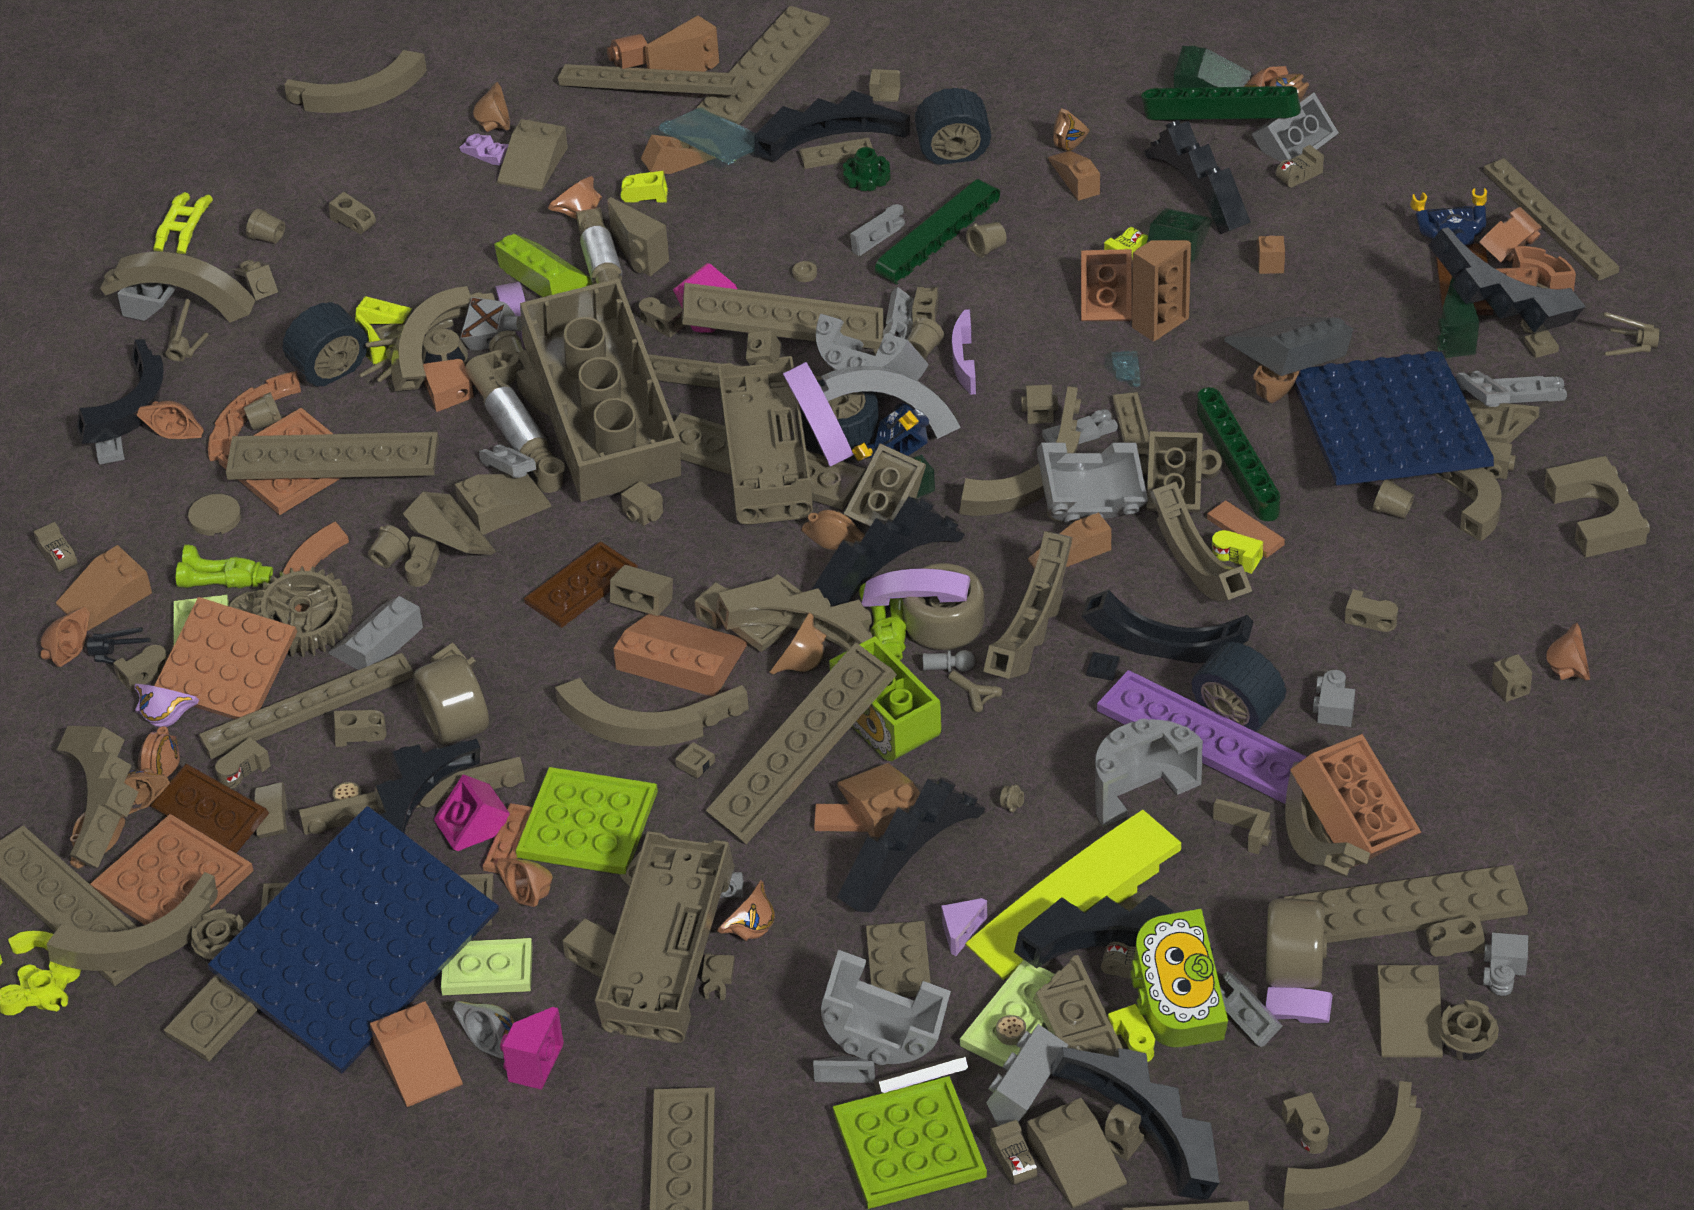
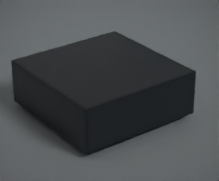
M1093 652L1086 676L1113 681L1120 657Z

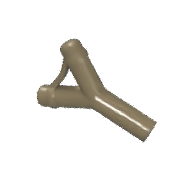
M955 670L949 674V680L969 693L971 705L975 712H981L983 705L988 700L1002 696L1003 690L1001 687L974 684ZM980 695H985L986 697L981 701Z

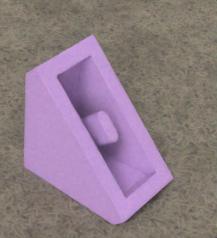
M981 898L942 906V924L952 955H958L965 946V943L971 939L987 919V900Z

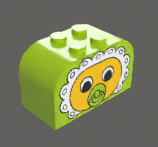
M874 636L859 645L890 667L897 676L852 727L880 756L887 761H894L941 734L940 700ZM846 652L829 660L830 670L838 663V661L846 654Z
M1202 909L1168 914L1150 919L1141 927L1138 933L1134 960H1132L1133 970L1130 971L1133 988H1138L1139 998L1137 999V1007L1140 1014L1145 1016L1146 1023L1151 1029L1155 1040L1170 1047H1185L1224 1040L1228 1019Z

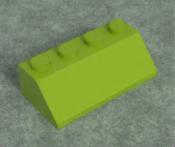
M512 234L494 244L499 267L542 297L593 285L590 276L539 243Z

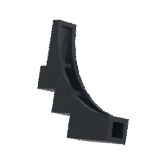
M854 90L839 105L817 98L804 113L782 106L754 135V153L756 156L776 162L786 152L803 143L825 136L851 132H875L906 138L910 133V115L874 104L872 96Z
M1179 120L1166 124V130L1159 133L1160 138L1150 143L1151 148L1144 150L1148 159L1157 158L1165 160L1185 175L1205 202L1221 234L1251 223L1230 167L1221 170L1217 166L1210 145L1207 144L1200 147L1189 121L1180 124Z
M1449 227L1442 228L1428 245L1455 281L1451 286L1466 305L1486 300L1500 319L1520 314L1534 333L1567 325L1573 322L1586 307L1571 288L1558 290L1540 288L1525 284L1496 270L1468 249Z
M908 496L894 520L888 519L884 521L876 518L861 542L855 540L852 543L843 540L811 590L819 589L823 597L829 600L831 607L848 603L858 592L862 584L866 583L883 566L901 554L931 542H959L963 539L965 533L958 528L959 523L949 516L943 518L933 509L934 504L924 497L916 499Z
M478 740L460 741L455 745L434 748L425 753L422 752L419 744L411 747L405 746L392 751V769L397 780H388L375 786V802L380 812L379 815L405 834L406 827L414 810L427 793L441 781L458 771L480 764V745Z
M940 777L939 780L927 779L914 806H910V808L898 807L884 835L881 834L880 837H867L837 898L858 912L871 913L875 910L883 894L899 871L926 842L957 822L969 818H979L983 814L985 807L977 803L978 798L965 791L960 793L954 789L956 785L946 778Z
M1151 894L1130 912L1108 896H1105L1086 913L1061 897L1019 931L1014 953L1037 969L1052 958L1073 950L1107 946L1112 942H1120L1130 947H1136L1138 933L1147 921L1158 916L1173 914L1174 910Z
M1062 1047L1051 1064L1052 1075L1092 1088L1117 1104L1141 1115L1140 1124L1153 1137L1165 1155L1174 1175L1178 1196L1198 1200L1209 1199L1220 1183L1211 1123L1182 1117L1179 1088L1150 1083L1147 1054L1118 1048L1113 1056Z

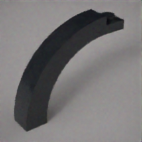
M135 339L131 360L139 380L135 389L127 396L115 402L101 406L79 408L76 429L82 444L108 441L130 433L144 423L137 416L139 408L151 405L154 401L158 402L163 381V362L161 355H153L152 350L148 349L145 339Z
M1109 589L1087 597L1081 615L1100 634L1128 650L1138 654L1189 663L1206 662L1223 643L1234 642L1244 644L1249 640L1254 623L1248 615L1210 627L1186 628L1154 621L1135 612L1122 603Z

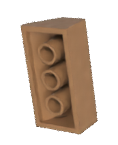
M1187 240L1150 241L1133 252L1132 328L1153 342L1189 319L1191 242Z

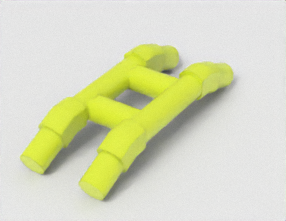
M184 192L176 196L162 225L157 230L153 250L163 252L170 231H179V243L176 252L186 254L188 244H190L193 235L192 233L202 213L212 203V197L205 195L196 201L194 207H187L184 205L190 200V195ZM177 215L190 216L187 223L175 221Z

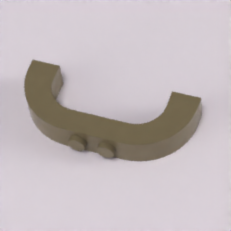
M1484 468L1433 474L1474 501L1462 511L1460 529L1480 542L1488 537L1498 524L1502 499L1500 486L1494 476Z

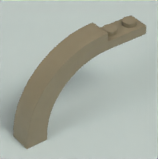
M1069 386L1067 387L1061 426L1056 443H1066L1067 453H1077L1081 432L1076 431L1077 420L1073 419V414H1079L1081 399L1076 398L1078 388ZM1039 463L1030 470L1010 478L999 480L965 478L959 514L970 516L1000 514L1025 507L1043 498L1045 493Z
M581 678L555 687L557 705L572 722L587 732L605 740L633 746H664L690 741L703 736V727L714 726L720 720L730 716H739L749 709L748 695L743 685L693 705L664 712H638L609 704L593 694Z

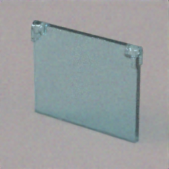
M702 107L671 121L667 120L659 126V131L683 141L728 165L754 151V135L756 133L712 114Z

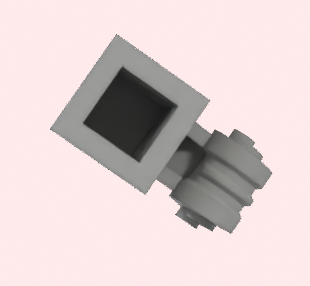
M1330 670L1323 677L1318 676L1316 693H1320V697H1314L1313 713H1318L1317 723L1351 727L1355 689L1345 688L1346 676L1339 670Z
M1492 933L1491 945L1485 944L1484 962H1490V968L1484 967L1483 985L1490 986L1491 991L1496 995L1506 996L1512 992L1515 975L1526 976L1528 935Z

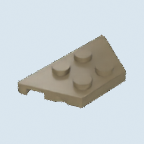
M1465 399L1487 441L1510 444L1539 417V407L1500 403L1497 407H1489L1480 400Z
M1073 956L1070 962L1061 971L1059 970L1048 984H1045L1036 992L1033 999L1048 1031L1067 1043V1048L1113 1056L1118 1048L1123 1049L1079 956Z

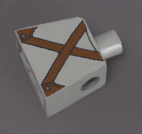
M472 297L460 339L470 350L489 349V343L496 334L506 330H522L521 316H515V313L507 303Z

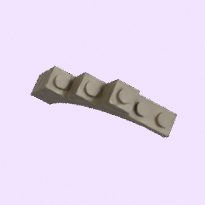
M1044 531L1036 567L1022 604L1003 636L995 643L989 645L983 672L1008 679L1027 674L1034 647L1042 645L1049 618L1057 616L1059 613L1064 591L1061 587L1073 537Z
M778 577L718 593L716 613L726 630L752 625H778L800 629L810 612L814 616V627L826 634V639L839 645L846 651L855 642L861 644L872 638V634L869 631V626L872 623L871 614L868 609L863 607L860 600L831 607L829 600L823 597L819 589L790 596L788 589L783 587Z
M67 726L57 751L82 764L86 773L88 788L87 807L82 830L70 856L91 868H98L120 818L128 817L138 791L124 783L132 765L117 757L125 739L105 727Z

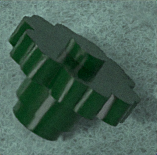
M870 147L858 149L854 158H848L843 164V181L850 188L858 187L860 191H873L877 186H885L891 179L890 162L885 157L878 156L875 150Z

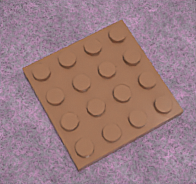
M299 408L253 436L321 435L333 433L304 409ZM230 450L218 456L219 464L225 469L227 468ZM343 477L238 480L277 514L281 515Z
M198 597L154 686L195 696L199 699V702L193 707L228 718L238 719L261 709L298 631L294 626Z
M169 814L90 885L112 905L147 925L175 909L191 892L204 872L215 876L218 895L215 902L210 905L212 909L254 870L252 863Z

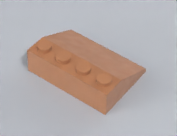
M647 614L624 631L613 649L616 670L713 697L720 691L748 642L741 637L661 615Z
M1363 734L1314 752L1290 769L1333 843L1348 842L1369 852L1368 860L1421 833Z

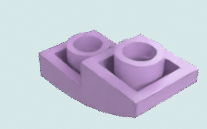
M473 134L459 147L461 152L493 165H501L509 144L494 143L490 135Z
M1268 987L1266 1008L1276 1019H1298L1301 1023H1329L1333 995L1329 992L1304 988Z

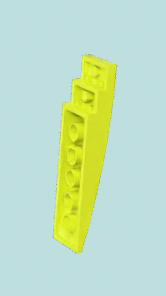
M1141 810L1047 876L975 934L965 945L1004 980L1012 975L1024 960L1014 953L1019 931L1061 897L1077 906L1084 913L1105 896L1120 904L1137 893V886L1159 873V864L1181 851V842L1147 812Z

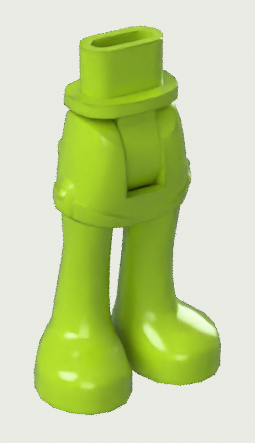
M193 545L184 546L182 562H179L176 568V584L179 588L214 584L227 585L228 588L250 587L252 584V587H258L263 582L270 584L271 576H273V567L262 566L261 562L256 563L250 559L238 557L224 560L202 559L198 554L196 546Z
M866 583L862 584L859 589L861 600L863 599ZM902 598L890 599L891 617L886 618L885 606H869L873 615L872 636H876L901 660L903 658L902 652L906 648L904 642L907 628L906 622L903 619Z

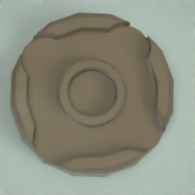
M211 494L193 503L189 509L188 519L193 530L199 534L213 536L214 533L221 532L223 534L235 528L241 519V509L237 500L231 496Z

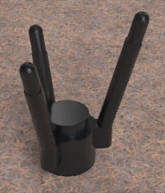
M142 627L108 633H94L88 638L87 651L89 656L95 657V662L114 665L113 662L117 660L107 657L108 654H113L114 645L150 642L151 639H113L114 637L140 633L143 631Z

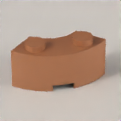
M642 34L614 39L611 41L610 47L607 48L608 58L610 61H614L616 67H622V69L646 64L645 45H647V42Z
M1521 207L1513 210L1509 214L1511 217L1504 223L1500 221L1480 241L1501 263L1507 260L1509 262L1513 261L1514 247L1525 246L1527 243L1531 245L1541 235L1538 231L1542 226Z
M1529 246L1514 247L1512 268L1538 267L1539 277L1537 283L1550 289L1571 288L1574 291L1576 273L1564 258L1559 256L1557 259L1545 254L1546 250Z

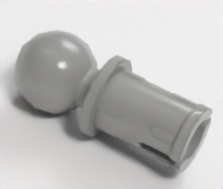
M948 650V653H923V670H948V672H951V667H956L962 672H967L973 669L976 660L975 656L967 650L959 651L955 656H951V650Z

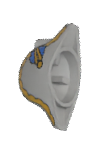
M455 1002L453 1010L475 1046L488 1054L503 1059L504 1054L500 1049L504 1034L509 1033L515 1022L511 1014L505 1009L492 1004Z

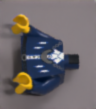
M1475 188L1472 190V203L1476 205L1474 208L1473 206L1424 210L1427 195L1422 192L1420 201L1415 198V194L1412 196L1410 207L1417 211L1415 215L1419 230L1423 236L1432 240L1442 228L1449 227L1464 245H1470L1474 243V236H1478L1486 227V207L1483 206L1487 201V190L1485 188L1482 196L1475 194Z
M898 404L895 406L894 412L879 423L874 444L866 446L863 442L854 447L852 453L859 462L866 457H873L879 444H882L909 456L928 443L926 426L929 424V418L920 410L912 409L907 404Z

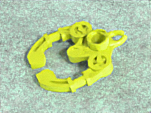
M25 931L9 938L8 941L15 954L26 953L36 946L45 948L48 951L47 943L54 934L43 931ZM0 955V966H1V964L3 963V961H2V958H1V955ZM51 961L49 964L50 970H42L34 965L21 967L18 971L20 986L8 985L0 989V1012L4 1015H15L21 1013L28 1006H36L42 1010L59 1011L60 1006L57 1004L60 1002V999L63 1007L68 1005V995L64 992L67 983L75 981L80 976L81 969L62 966Z

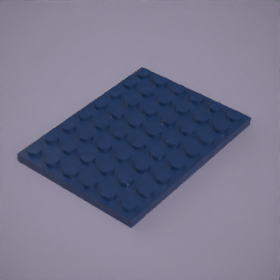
M1428 351L1425 354L1417 355L1403 354L1400 357H1379L1375 360H1354L1343 364L1329 363L1324 366L1309 367L1300 370L1294 383L1297 395L1336 486L1494 466V456L1442 351Z
M366 806L208 964V968L342 1074L373 1042L370 1023L404 1010L497 914L499 906L382 816Z

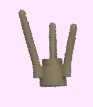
M189 299L185 300L178 326L173 325L171 328L168 348L165 353L170 360L184 361L185 358H192L193 353L209 335L204 333L191 348H189L188 340L181 336L189 309Z
M1608 312L1603 314L1604 317L1638 327L1637 331L1614 327L1610 331L1636 336V344H1641L1638 347L1606 351L1604 355L1650 352L1651 348H1657L1659 328H1655L1652 324H1644Z
M398 336L365 344L366 347L390 346L386 350L387 358L360 373L359 377L370 374L391 362L393 348ZM391 367L377 379L378 382H382L392 374Z

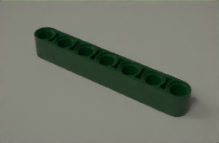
M1294 86L1153 88L1141 94L1145 116L1150 120L1292 118L1301 113L1298 91Z
M976 179L883 254L876 262L875 273L897 285L901 278H906L914 271L912 270L913 268L923 264L929 259V255L939 251L945 246L944 243L946 241H951L960 233L959 231L962 228H967L975 221L974 218L984 214L991 208L990 205L994 202L997 203L1000 198V190L980 179Z
M1212 387L1201 389L1197 394V414L1256 516L1262 521L1276 520L1280 514L1281 496L1221 393Z

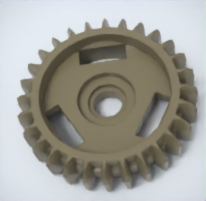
M303 566L297 572L290 568V573L286 575L280 571L278 579L271 576V584L263 582V590H257L258 598H255L253 602V614L268 619L269 616L276 614L281 623L296 627L298 632L289 648L292 657H294L296 652H301L304 658L306 651H311L315 656L316 649L318 648L326 652L325 645L329 644L334 647L335 639L341 641L343 639L342 633H348V625L352 624L353 608L347 587L342 586L341 579L335 580L333 573L326 576L324 569L316 573L313 566L310 571H305ZM304 603L310 606L304 612L295 610L298 604ZM330 614L333 615L330 621L320 628Z

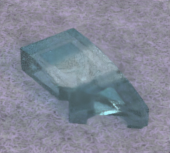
M1137 351L1112 352L1113 370L1116 371V379L1120 382L1132 380L1133 386H1140Z

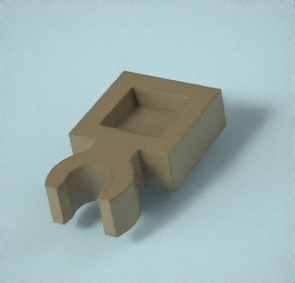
M705 954L702 972V983H706L703 989L705 999H709L710 992L714 990L720 992V1000L726 998L725 984H732L735 964V957L733 955Z

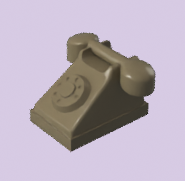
M1150 431L1149 450L1144 448L1137 449L1143 476H1148L1147 511H1157L1150 491L1177 481L1188 512H1200L1201 477L1207 479L1214 478L1219 474L1222 467V459L1218 452L1210 449L1202 451L1203 433Z

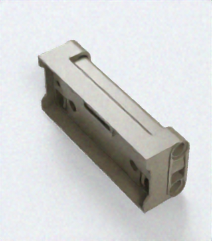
M792 356L779 357L774 363L737 367L732 363L718 364L720 395L736 517L742 524L802 519L808 517L813 511L811 479L800 406L783 376V373L794 368Z
M647 831L595 999L601 1026L605 1031L609 1033L619 1031L622 1035L672 1043L684 1041L691 1019L689 1001L721 893L726 892L729 888L735 867L729 842L714 840L710 843L672 839L662 833Z

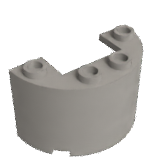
M820 314L816 327V342L821 356L834 371L855 366H877L900 371L919 380L929 365L908 340L885 333L875 356L863 353L861 350L864 344L860 340L844 336L840 332L844 323L843 320ZM875 392L876 398L893 396L882 392Z
M1041 443L1037 448V457L1048 513L1054 519L1065 521L1066 525H1071L1077 520L1098 512L1103 519L1123 514H1135L1139 512V507L1148 502L1136 443H1112L1102 453H1067L1066 443Z
M1139 719L1113 730L1100 744L1095 761V807L1101 825L1104 827L1128 817V810L1117 796L1163 777L1176 795L1201 785L1203 740L1188 727L1165 720Z
M838 950L821 1006L822 1021L833 1040L848 1054L874 1061L878 1065L907 1063L926 1055L938 1041L951 991L922 981L915 999L905 998L859 981L866 960Z

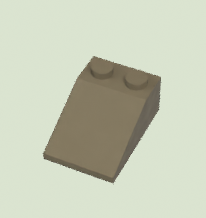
M521 119L512 133L497 183L542 191L568 148L566 128L554 124Z
M610 197L607 200L613 239L636 272L652 276L669 262L666 225Z
M879 444L844 515L853 522L868 529L876 518L884 521L888 519L894 520L908 496L917 497L926 465Z
M478 474L455 484L458 505L483 535L551 507L550 502L528 474L519 478L512 477L509 474Z
M423 491L403 513L408 519L409 527L416 533L466 553L484 555L496 553V550L450 494Z
M1378 965L1376 995L1381 1057H1443L1442 1039L1438 1031L1439 1019L1441 1018L1438 965Z
M1082 1098L1027 1121L1028 1144L1072 1208L1127 1184L1096 1118Z

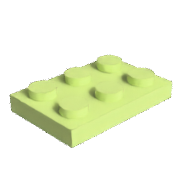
M532 939L470 941L442 969V995L531 991Z

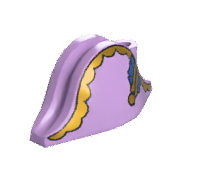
M135 683V689L140 697L135 712L141 714L156 727H168L174 724L186 710L199 702V699L192 695Z

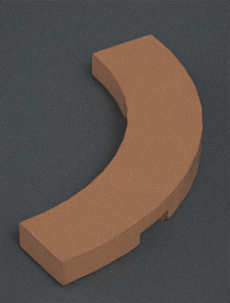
M297 371L266 380V384L255 389H248L222 411L209 437L208 453L210 461L218 460L219 455L230 450L232 436H238L241 428L248 420L244 410L245 406L271 392L274 401L301 392Z
M336 521L322 528L295 551L283 573L285 575L289 574L290 568H293L294 572L300 571L301 566L304 567L305 571H310L311 567L315 568L321 559L324 560L333 551L349 542L348 536ZM304 603L298 604L295 607V610L298 612H304L309 609V606Z

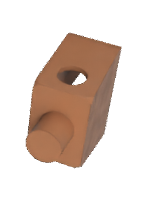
M455 359L423 364L426 374L424 383L436 412L474 398L472 389L474 383L465 371L463 360Z

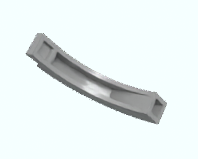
M855 366L835 370L821 376L825 384L821 389L827 401L853 392H882L898 397L924 413L929 418L928 426L937 439L961 428L948 406L931 389L900 371L877 366Z

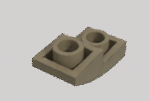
M280 782L256 788L255 802L266 808L269 812L268 816L256 829L257 836L264 838L288 833L285 810L288 809L284 783Z

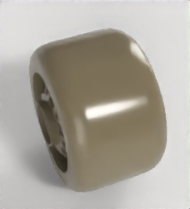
M939 563L921 568L945 570L969 576L970 584L967 599L960 602L940 603L937 596H910L902 598L903 619L907 625L906 631L914 641L930 649L951 650L969 644L979 635L985 620L984 590L980 580L970 570L955 564Z
M451 655L422 666L415 671L414 685L418 700L428 725L439 743L451 745L480 734L488 728L489 714L483 693L472 668L463 656Z
M1279 898L1270 901L1268 904L1266 983L1275 988H1319L1322 984L1323 959H1326L1327 932H1324V905L1317 900Z

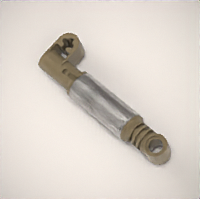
M601 208L576 211L578 228L581 235L580 243L592 283L598 284L618 278L621 282V266L611 234L604 226Z
M499 349L472 358L466 364L465 371L484 398L483 403L498 428H500L511 447L534 459L536 470H533L537 477L538 488L545 493L558 491L563 485L564 463L552 455L546 437L514 390L508 385L517 379L516 371L518 370L519 358L517 353L511 349Z

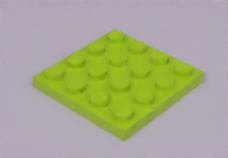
M549 767L516 848L517 858L615 874H626L658 792L657 784Z
M950 1076L833 1106L835 1120L868 1209L987 1178L986 1167Z

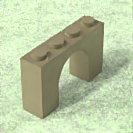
M1606 456L1546 469L1544 487L1554 504L1579 498H1596L1608 503L1614 509L1612 513L1606 516L1577 522L1575 541L1585 558L1646 544L1647 534L1650 532L1649 523L1640 514L1637 502L1631 499L1626 484L1621 482L1616 467L1610 464Z

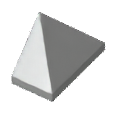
M839 1056L814 1060L813 1063L815 1082L874 1083L873 1080H875L874 1061L853 1056Z

